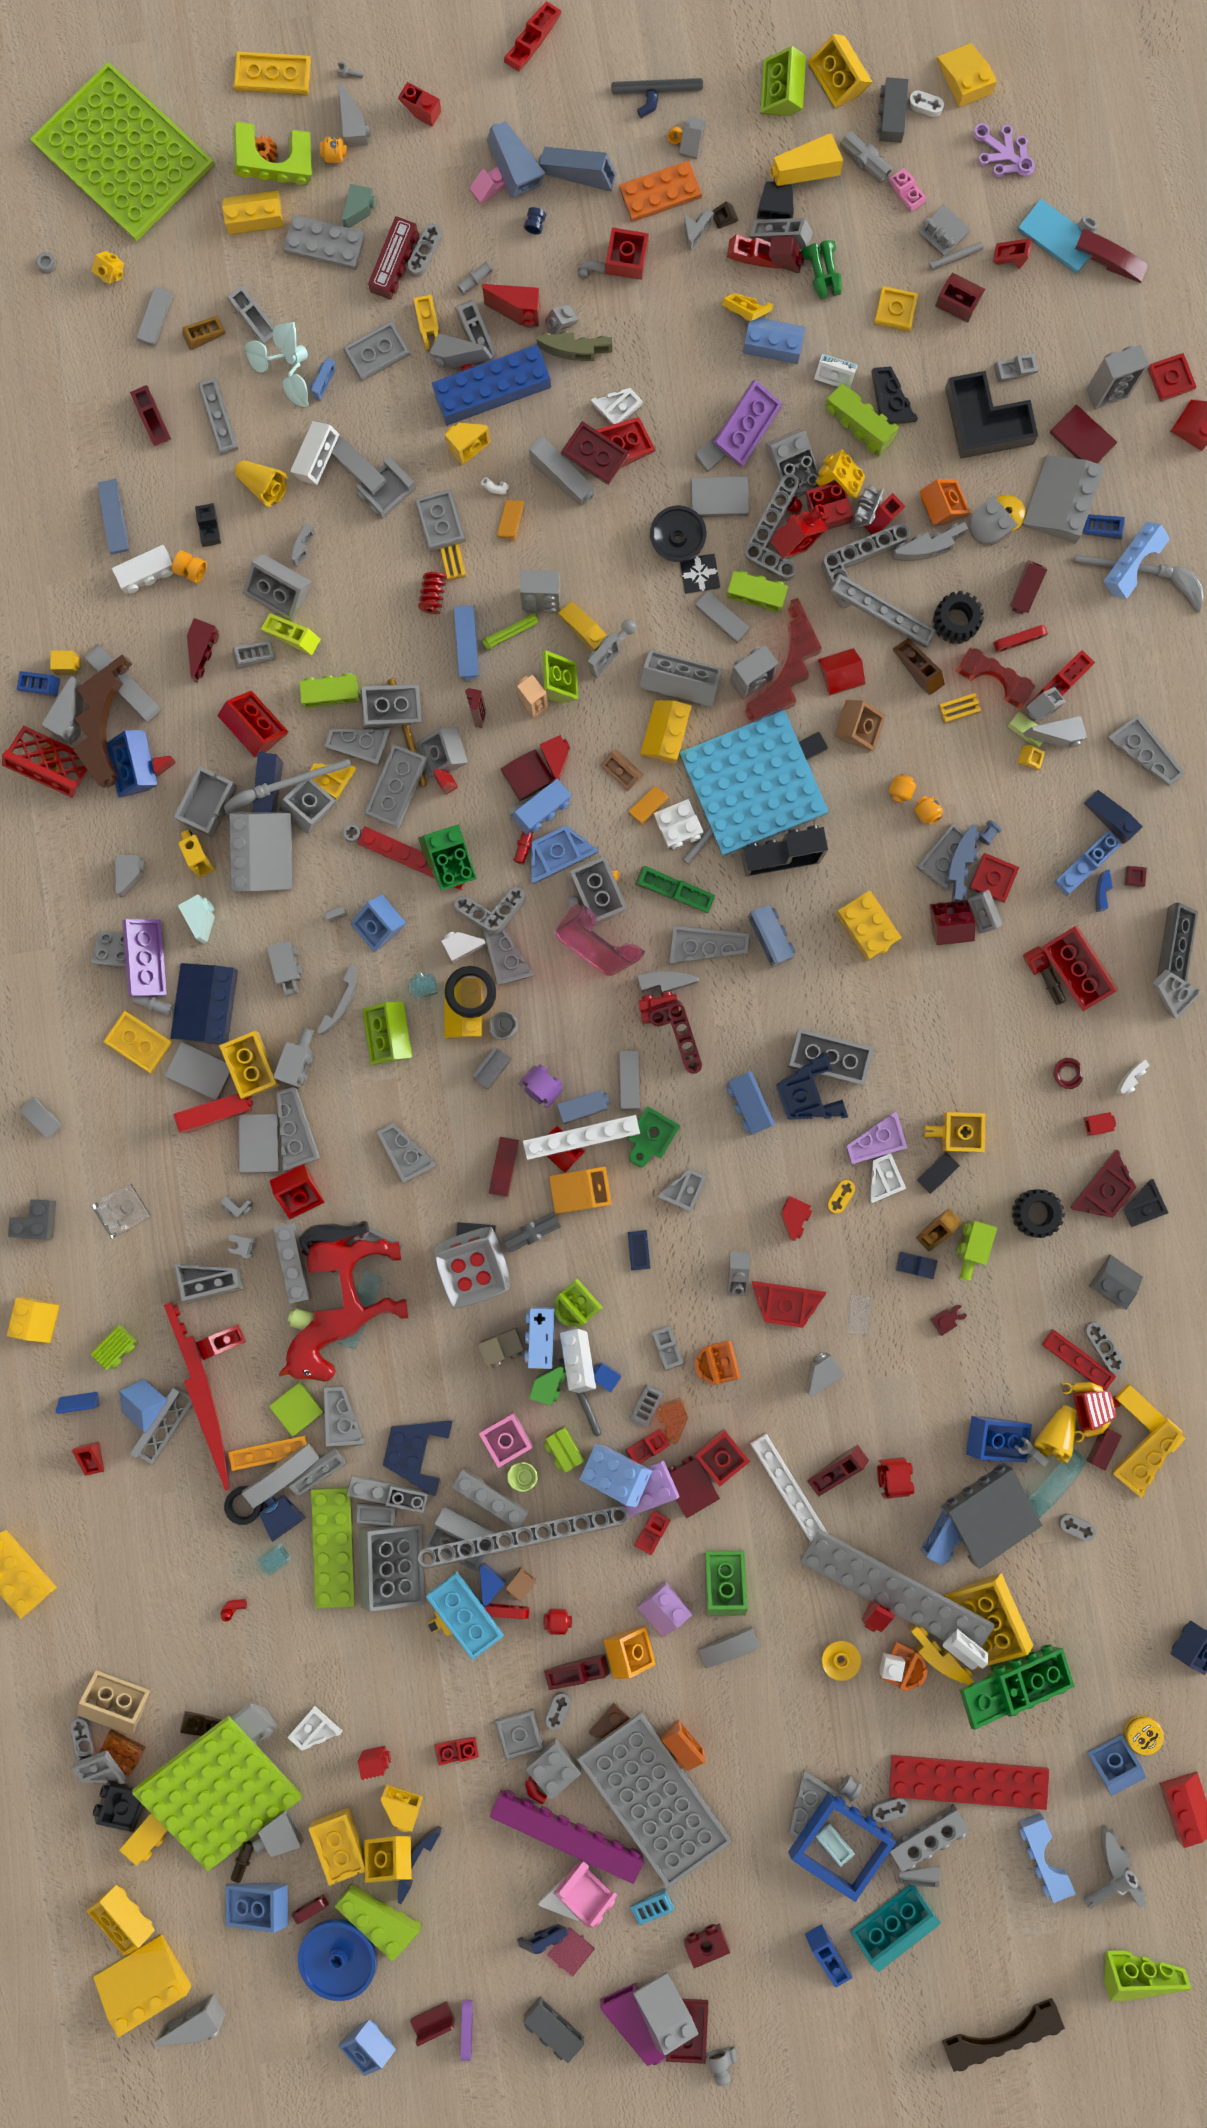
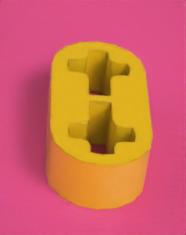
M843 1180L839 1182L827 1202V1208L830 1212L837 1214L845 1209L855 1192V1185L852 1181ZM848 1183L850 1185L849 1189H851V1191L846 1192L844 1196H841V1193L843 1192V1188H841V1186L847 1185ZM839 1197L842 1198L839 1202L841 1208L833 1210L832 1201L836 1202Z

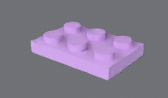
M664 1460L646 1467L652 1470V1473L637 1507L621 1503L627 1510L628 1517L680 1497Z

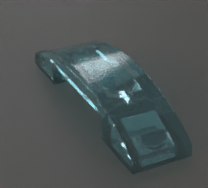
M364 1270L357 1288L360 1301L364 1307L374 1304L383 1278ZM366 1323L355 1335L337 1341V1343L356 1349Z
M1074 1448L1068 1463L1060 1462L1059 1466L1037 1492L1034 1491L1029 1497V1501L1038 1518L1042 1517L1058 1501L1087 1462V1459Z

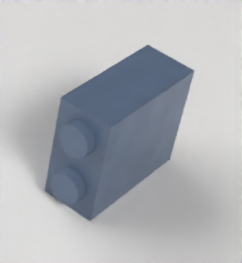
M602 1090L557 1104L563 1123L567 1124L608 1110L607 1105H610L607 1093L603 1094Z

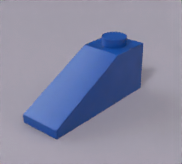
M821 1924L807 1932L805 1936L810 1948L835 1988L852 1979L848 1968L823 1925Z

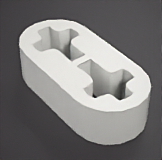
M918 90L910 95L908 103L911 110L934 118L941 115L944 107L941 98ZM917 98L920 99L918 104L915 103ZM934 104L937 105L936 110L932 109Z

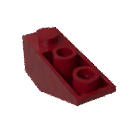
M194 618L187 633L191 678L194 682L198 683L199 678L201 679L204 675L206 661H209L212 656V646L219 639V631L214 625Z

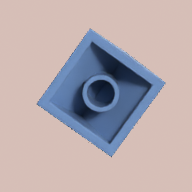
M142 1379L120 1391L121 1412L146 1433L167 1402V1399L150 1383Z

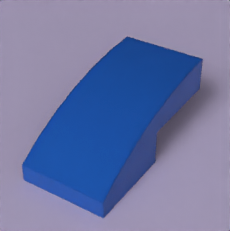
M1110 869L1101 873L1097 883L1095 894L1096 912L1108 909L1106 891L1113 888Z

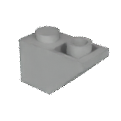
M730 1251L728 1295L747 1296L750 1272L749 1252Z

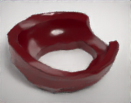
M1064 1058L1055 1065L1053 1075L1061 1087L1074 1089L1083 1081L1080 1063L1077 1060ZM1065 1066L1075 1068L1076 1077L1071 1081H1064L1060 1076V1071Z

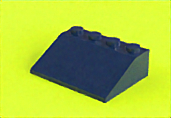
M181 963L171 1039L218 1045L228 1042L238 974L237 969L216 965Z

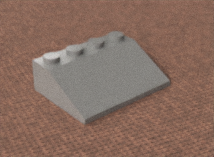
M1047 455L1022 526L1076 544L1081 537L1105 466L1088 460Z
M239 811L230 813L231 891L293 889L291 813Z
M422 1525L379 1526L359 1529L361 1608L373 1612L424 1604L423 1568L417 1563V1557L423 1550Z

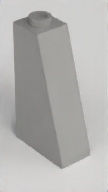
M541 435L529 449L530 464L579 505L582 506L585 502L588 503L594 496V486Z

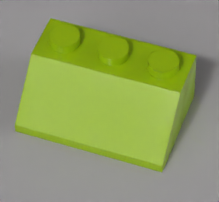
M790 46L763 59L760 113L789 116L803 110L806 55L795 47Z
M404 1001L384 1002L363 1008L370 1065L412 1058Z

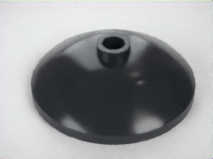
M676 505L663 509L656 515L650 527V540L654 550L662 558L672 562H684L694 558L700 553L706 541L707 531L702 517L695 510L686 506ZM680 536L681 540L677 541L674 537Z

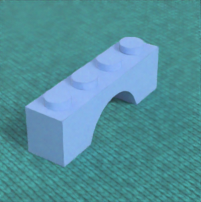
M1146 521L1103 582L1112 596L1127 599L1138 584L1137 571L1142 559L1151 552L1160 554L1170 538L1161 524Z
M1039 1813L1019 1821L1021 1826L1019 1833L1023 1841L1027 1840L1029 1847L1026 1850L1030 1859H1034L1037 1866L1034 1867L1038 1878L1043 1879L1045 1885L1042 1886L1046 1898L1050 1897L1053 1903L1075 1895L1065 1870L1051 1867L1045 1862V1847L1053 1837L1043 1815Z

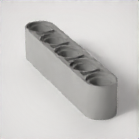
M99 644L84 656L98 672L114 661ZM127 673L119 674L118 677L123 685L118 692L147 722L151 721L162 709Z

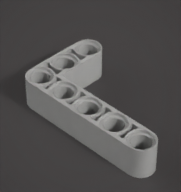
M786 474L782 478L745 549L746 559L750 563L783 580H790L794 577L795 565L792 561L782 558L781 555L767 549V546L798 489V478L794 474ZM788 480H792L795 483V486L793 488H787L784 485L785 482ZM779 497L786 500V503L782 506L777 505L775 502ZM768 515H775L777 520L774 523L768 522L766 520ZM762 531L768 534L765 540H760L757 537ZM751 549H757L759 554L756 557H751L748 552ZM772 557L776 562L773 566H768L765 560ZM790 566L792 568L791 574H783L782 568Z
M903 523L897 524L828 552L824 556L822 570L830 588L838 574L849 579L846 568L893 550L903 542L906 543L910 536V528ZM902 532L905 535V537L900 538L896 535V533ZM885 539L888 544L882 545L879 540ZM867 546L869 547L870 551L865 552L862 550L861 547ZM850 553L853 558L847 559L844 554ZM833 560L836 565L829 566L826 561ZM833 594L838 606L841 608L851 606V604Z

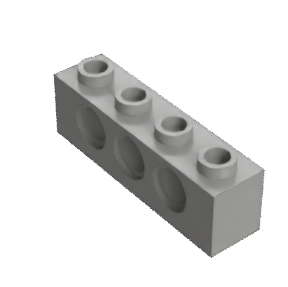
M953 1804L896 1839V1844L890 1853L902 1872L905 1870L910 1871L916 1867L918 1862L930 1859L933 1853L939 1849L944 1850L949 1847L952 1841L964 1838L969 1829ZM950 1826V1830L947 1833L941 1832L943 1827ZM927 1837H934L931 1843H925ZM910 1847H917L915 1853L910 1854L908 1850Z

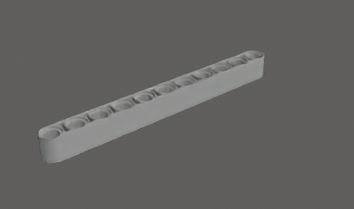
M617 1506L426 1548L419 1553L417 1563L423 1569H430L614 1528L626 1522L628 1512L624 1507ZM614 1512H620L622 1514V1521H616L614 1519ZM595 1516H601L604 1524L597 1525L595 1523ZM577 1520H582L585 1523L583 1530L576 1527ZM557 1525H564L566 1533L560 1534L557 1531ZM538 1529H545L547 1537H539L537 1534ZM519 1533H526L528 1541L521 1542L518 1538ZM506 1537L509 1540V1545L506 1547L501 1546L499 1538ZM480 1542H488L490 1549L488 1551L481 1550ZM463 1545L468 1546L471 1550L470 1554L463 1555L460 1552V1547ZM449 1550L451 1558L448 1560L443 1559L441 1551ZM429 1554L432 1562L424 1564L421 1561V1556Z

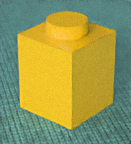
M73 650L51 651L50 669L55 674H78V668H81V659Z

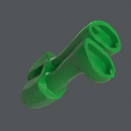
M833 240L822 241L819 246L818 243H813L801 250L804 259L810 260L815 275V280L812 284L820 299H825L828 296L826 286L831 287L833 296L841 295L842 278L840 273H836L833 252L836 250V244ZM820 252L823 255L827 270L826 275H824L820 259Z

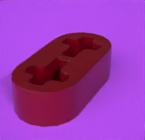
M322 1894L294 1911L292 1917L295 1923L300 1924L325 1909L329 1905L325 1895Z

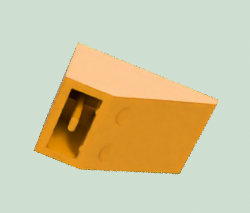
M606 1166L549 1176L555 1214L612 1205Z

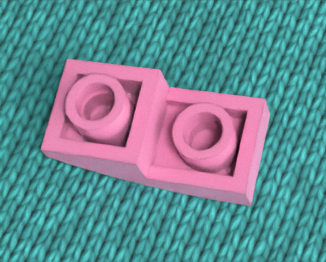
M905 168L889 178L893 189L911 212L926 202V196L915 185V179Z

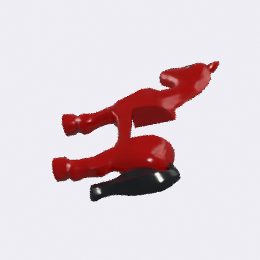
M362 1221L354 1226L334 1223L310 1226L301 1234L299 1243L307 1255L308 1273L339 1270L344 1307L313 1311V1320L292 1340L286 1355L287 1364L280 1371L279 1377L290 1375L295 1379L329 1381L335 1375L336 1370L333 1364L321 1356L319 1353L320 1349L332 1342L344 1340L355 1335L366 1322L379 1314L391 1313L401 1319H409L406 1299L395 1301L387 1297L371 1306L364 1307L360 1301L353 1277L355 1264L366 1256L383 1255L388 1256L392 1261H401L399 1241L389 1243L386 1239H380L375 1242L357 1240L351 1246H346L344 1244L346 1241L369 1232L367 1221ZM310 1242H315L311 1247L309 1246Z

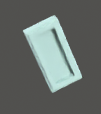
M830 1822L823 1826L815 1836L840 1867L855 1855V1852Z

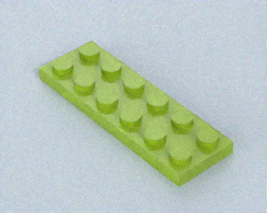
M348 1487L311 1490L315 1609L355 1607L351 1496L346 1495Z

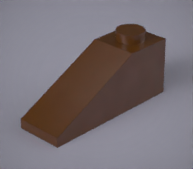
M909 638L893 648V651L926 693L931 695L945 685L942 670Z

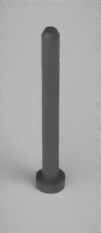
M564 1357L559 1359V1362L565 1366ZM576 1393L596 1437L600 1436V1427L585 1393Z

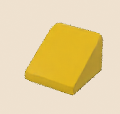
M1025 745L1021 749L1018 763L1040 770L1045 751L1033 745Z

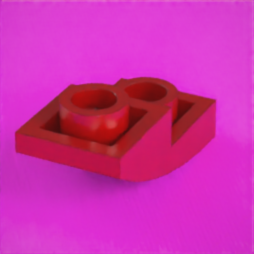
M475 1737L434 1744L439 1766L479 1757Z

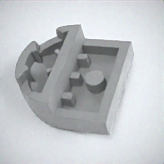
M992 496L973 514L970 531L974 539L979 543L993 545L1000 542L1018 524L999 501Z

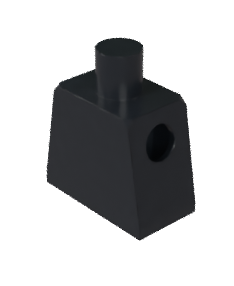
M775 180L773 182L767 181L759 203L757 219H792L794 214L792 184L777 186Z

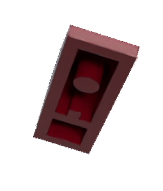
M500 1137L489 1194L509 1197L519 1140Z
M857 1444L809 1478L807 1482L819 1497L862 1471L869 1459Z

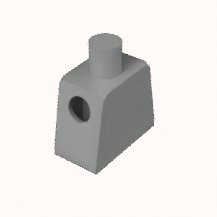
M284 1810L258 1831L260 1838L253 1841L252 1844L256 1853L266 1849L269 1856L274 1857L299 1849L304 1840L289 1810Z

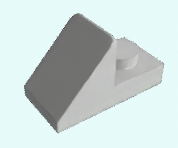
M687 117L686 125L683 128L679 155L697 159L706 120Z
M707 209L704 214L701 213L696 222L684 215V229L689 250L693 249L713 222L714 212Z

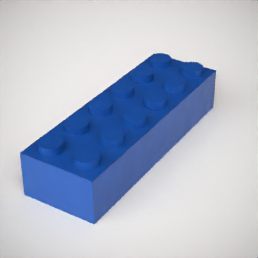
M538 344L432 382V388L447 426L551 388V378Z

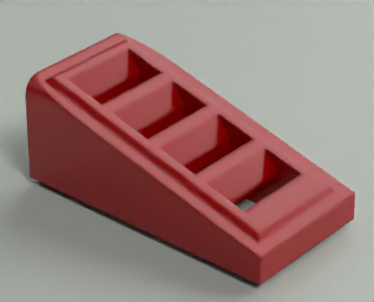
M433 770L435 778L444 794L447 795L458 788L448 771Z

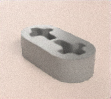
M1068 1513L1063 1514L1059 1518V1526L1065 1532L1085 1541L1094 1539L1096 1529L1090 1523ZM1071 1518L1070 1521L1076 1524L1075 1528L1069 1525L1066 1528L1064 1521ZM1088 1527V1530L1091 1532L1084 1536V1533L1079 1528L1086 1529Z
M566 1692L556 1693L546 1715V1725L551 1730L561 1728L567 1715L571 1700ZM564 1697L567 1704H562L561 1709H558L559 1702L557 1699ZM555 1713H559L558 1721L560 1722H556L555 1725L551 1724V1719L549 1718H553Z
M891 1797L874 1803L871 1813L874 1820L882 1823L906 1815L909 1806L905 1798ZM897 1802L904 1804L902 1810L894 1808L897 1806ZM878 1808H882L884 1811L883 1816L875 1814L878 1812Z

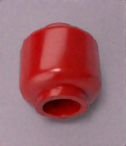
M549 1609L547 1614H544V1630H547L548 1634L565 1635L568 1628H572V1616H568L566 1609Z

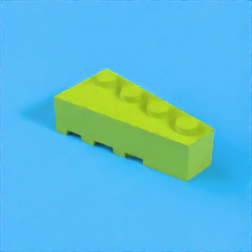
M842 383L827 398L825 403L826 410L830 415H835L839 419L840 424L853 433L856 440L862 441L870 453L876 454L879 457L894 442L899 426L895 423L890 425L885 415H877L871 404H863L861 397Z
M350 1884L337 1899L335 1908L393 1962L418 1935L422 1923L407 1917V1914L396 1911L389 1907V1904L380 1902L373 1898V1895Z

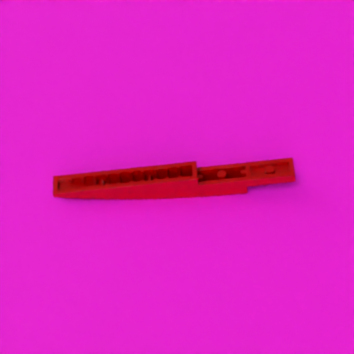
M170 1302L164 1304V1308L191 1377L184 1380V1383L226 1491L230 1488L226 1456L208 1377L194 1336L185 1337V1334L188 1332L184 1322L180 1323L178 1316L181 1315L177 1304L173 1305Z

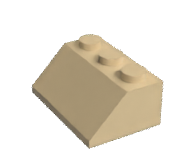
M96 1670L79 1702L77 1715L133 1735L151 1690Z

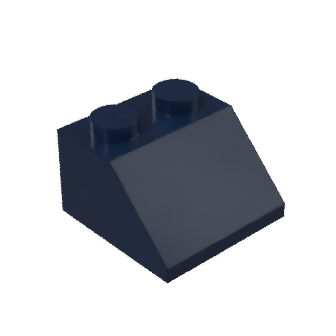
M1190 1620L1183 1627L1182 1635L1173 1644L1170 1654L1203 1675L1207 1673V1630Z

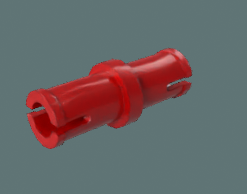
M522 831L520 840H517L518 847L513 859L516 863L525 864L528 850L532 846L533 832L526 835Z

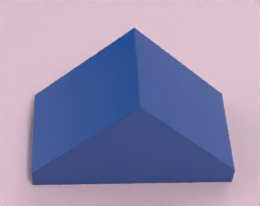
M481 1563L483 1606H487L504 1586L506 1580L486 1563Z

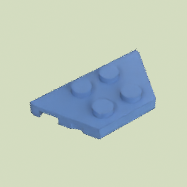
M566 825L532 841V884L599 853L598 849L590 845L584 838L577 835Z

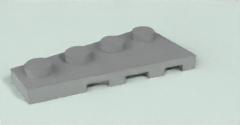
M1138 714L1107 738V740L1167 786H1170L1185 774Z
M673 926L669 964L748 953L750 934Z

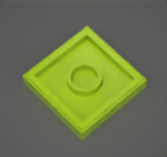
M301 1381L269 1406L292 1437L324 1412Z

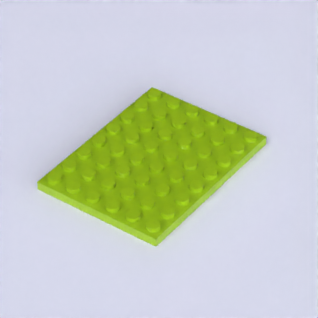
M109 62L30 138L33 145L136 242L215 165L213 159Z

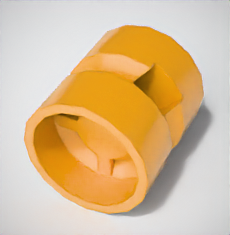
M180 550L173 560L172 573L181 577L186 576L187 580L198 584L206 572L207 562L199 557L193 558L192 554Z

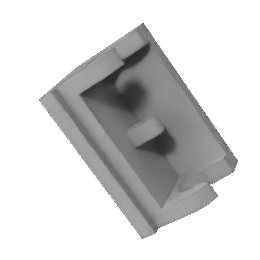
M229 1234L228 1240L237 1242L234 1249L228 1248L230 1253L242 1255V1258L253 1257L257 1238L240 1234Z

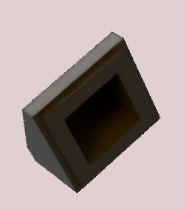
M727 201L712 211L714 212L713 218L718 229L738 221L732 204Z

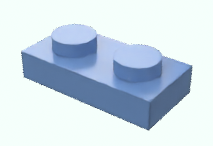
M328 357L324 363H321L318 371L319 375L317 379L312 381L310 387L313 398L321 401L336 370L334 360Z

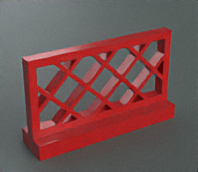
M24 725L9 749L5 750L2 754V766L71 798L75 796L76 789L88 771L85 765L77 767L75 760L80 758L73 748ZM27 733L33 736L34 740L24 742L22 737ZM46 742L51 745V749L41 750L39 744ZM36 745L38 751L28 753L26 747ZM22 747L25 752L23 755L12 753L14 749ZM57 752H68L69 757L59 759ZM54 753L56 760L46 762L44 755ZM41 756L43 762L36 764L31 761V758ZM71 761L74 768L64 770L62 763ZM58 764L61 771L53 772L49 770L48 766ZM76 772L78 778L76 781H72L67 778L66 774Z

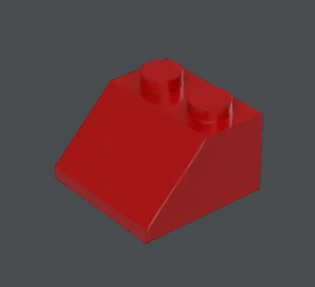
M1191 399L1170 432L1200 451H1203L1207 446V401Z
M305 1164L269 1180L274 1197L289 1219L324 1203L321 1193Z

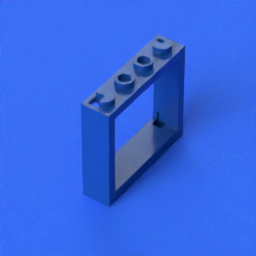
M828 1793L788 1853L792 1861L856 1902L896 1842L892 1837L893 1833L888 1831L886 1827L880 1828L876 1825L877 1822L870 1816L865 1818L855 1806L851 1805L849 1807L840 1796L834 1797ZM834 1809L882 1840L853 1884H850L804 1853Z

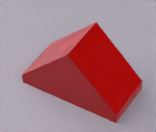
M99 1442L80 1445L72 1450L85 1476L104 1472Z

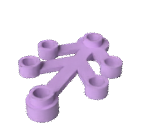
M980 123L975 127L974 138L979 142H986L999 152L993 154L982 153L978 159L980 166L985 167L989 162L1011 161L1013 163L1011 165H995L993 175L996 178L1002 177L1005 173L1017 172L1023 177L1030 176L1033 173L1035 164L1028 157L1026 146L1028 140L1025 136H1019L1015 143L1016 148L1019 149V157L1014 153L1012 126L1004 125L1002 127L1001 136L1004 138L1005 146L989 134L990 129L988 125ZM981 158H986L987 161L984 162L981 160ZM996 169H1000L1002 172L998 173Z

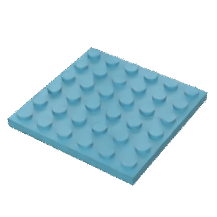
M785 710L679 753L722 856L743 849L747 844L758 843L829 813Z

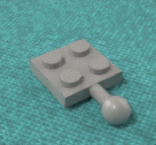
M625 620L622 623V630L618 635L612 632L609 637L606 636L601 641V646L597 651L594 650L589 655L588 664L594 677L598 678L621 651L620 643L624 638L635 633L637 625L633 620Z

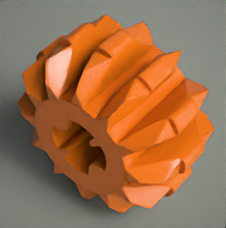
M263 134L260 138L255 136V146L261 157L269 162L276 163V157H278L276 143L272 142L270 136L266 139Z

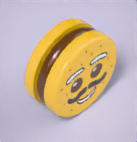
M1136 1715L1130 1718L1124 1727V1739L1137 1754L1148 1756L1156 1753L1161 1748L1164 1740L1163 1731L1159 1724L1151 1717Z

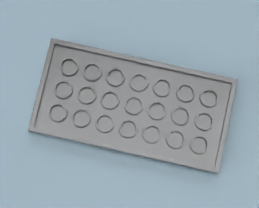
M642 1711L577 1757L580 1765L667 1888H670L732 1843L731 1837L683 1769L679 1767L675 1758L668 1751Z

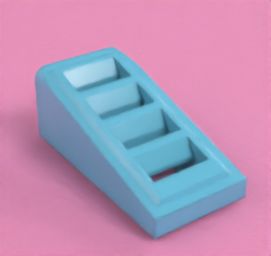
M666 1888L630 1906L639 1925L675 1911ZM663 1899L664 1907H662L659 1900ZM652 1903H656L658 1910H655ZM647 1905L649 1906L652 1912L650 1914H648L647 1909L645 1907ZM639 1908L642 1909L644 1917H641L638 1911Z

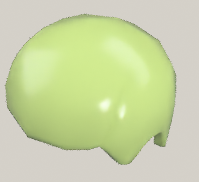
M520 1462L510 1467L507 1473V1481L512 1489L518 1492H527L533 1489L538 1481L537 1471L533 1465Z

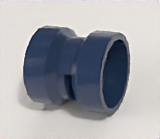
M530 207L524 229L531 234L539 235L542 233V222L545 221L546 213L540 208Z

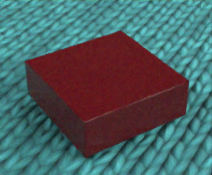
M1127 866L1125 886L1145 887L1147 868Z

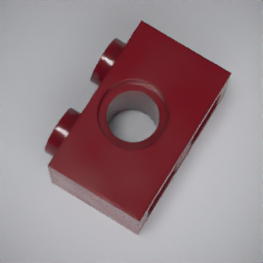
M720 1923L708 1925L699 1933L692 1932L684 1939V1946L694 1969L730 1954V1947ZM704 1941L711 1942L709 1947H703L701 1944Z

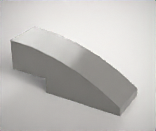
M242 285L227 296V300L263 344L273 337V324Z
M661 971L637 976L641 992L660 987L661 993L670 992L699 982L697 976L679 972Z
M749 1626L734 1634L732 1632L698 1649L706 1668L740 1657L761 1646L752 1627Z

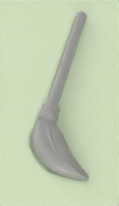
M1083 555L1074 556V562L1097 566L1113 568L1118 560ZM1162 564L1159 566L1139 565L1138 571L1154 573L1158 577L1170 578L1175 586L1187 596L1196 612L1200 613L1204 589L1198 577L1190 569L1182 566L1172 567Z
M346 759L269 785L264 783L256 786L254 789L244 790L232 797L224 805L225 813L228 817L230 813L251 804L256 798L260 799L270 795V792L350 767V760Z

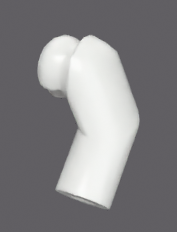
M488 477L483 478L481 481V485L493 494L505 495L509 489V485L503 481L500 482L499 486L495 485Z

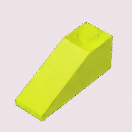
M269 613L261 627L263 632L309 655H313L321 640L309 628Z

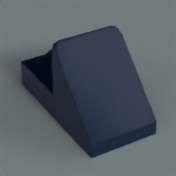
M899 1252L895 1270L934 1279L937 1260Z

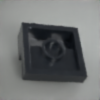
M108 1780L107 1785L101 1787L100 1797L102 1798L100 1804H95L92 1815L95 1816L96 1824L134 1832L144 1807L132 1794V1789L134 1788H129L125 1783L119 1784L116 1781Z

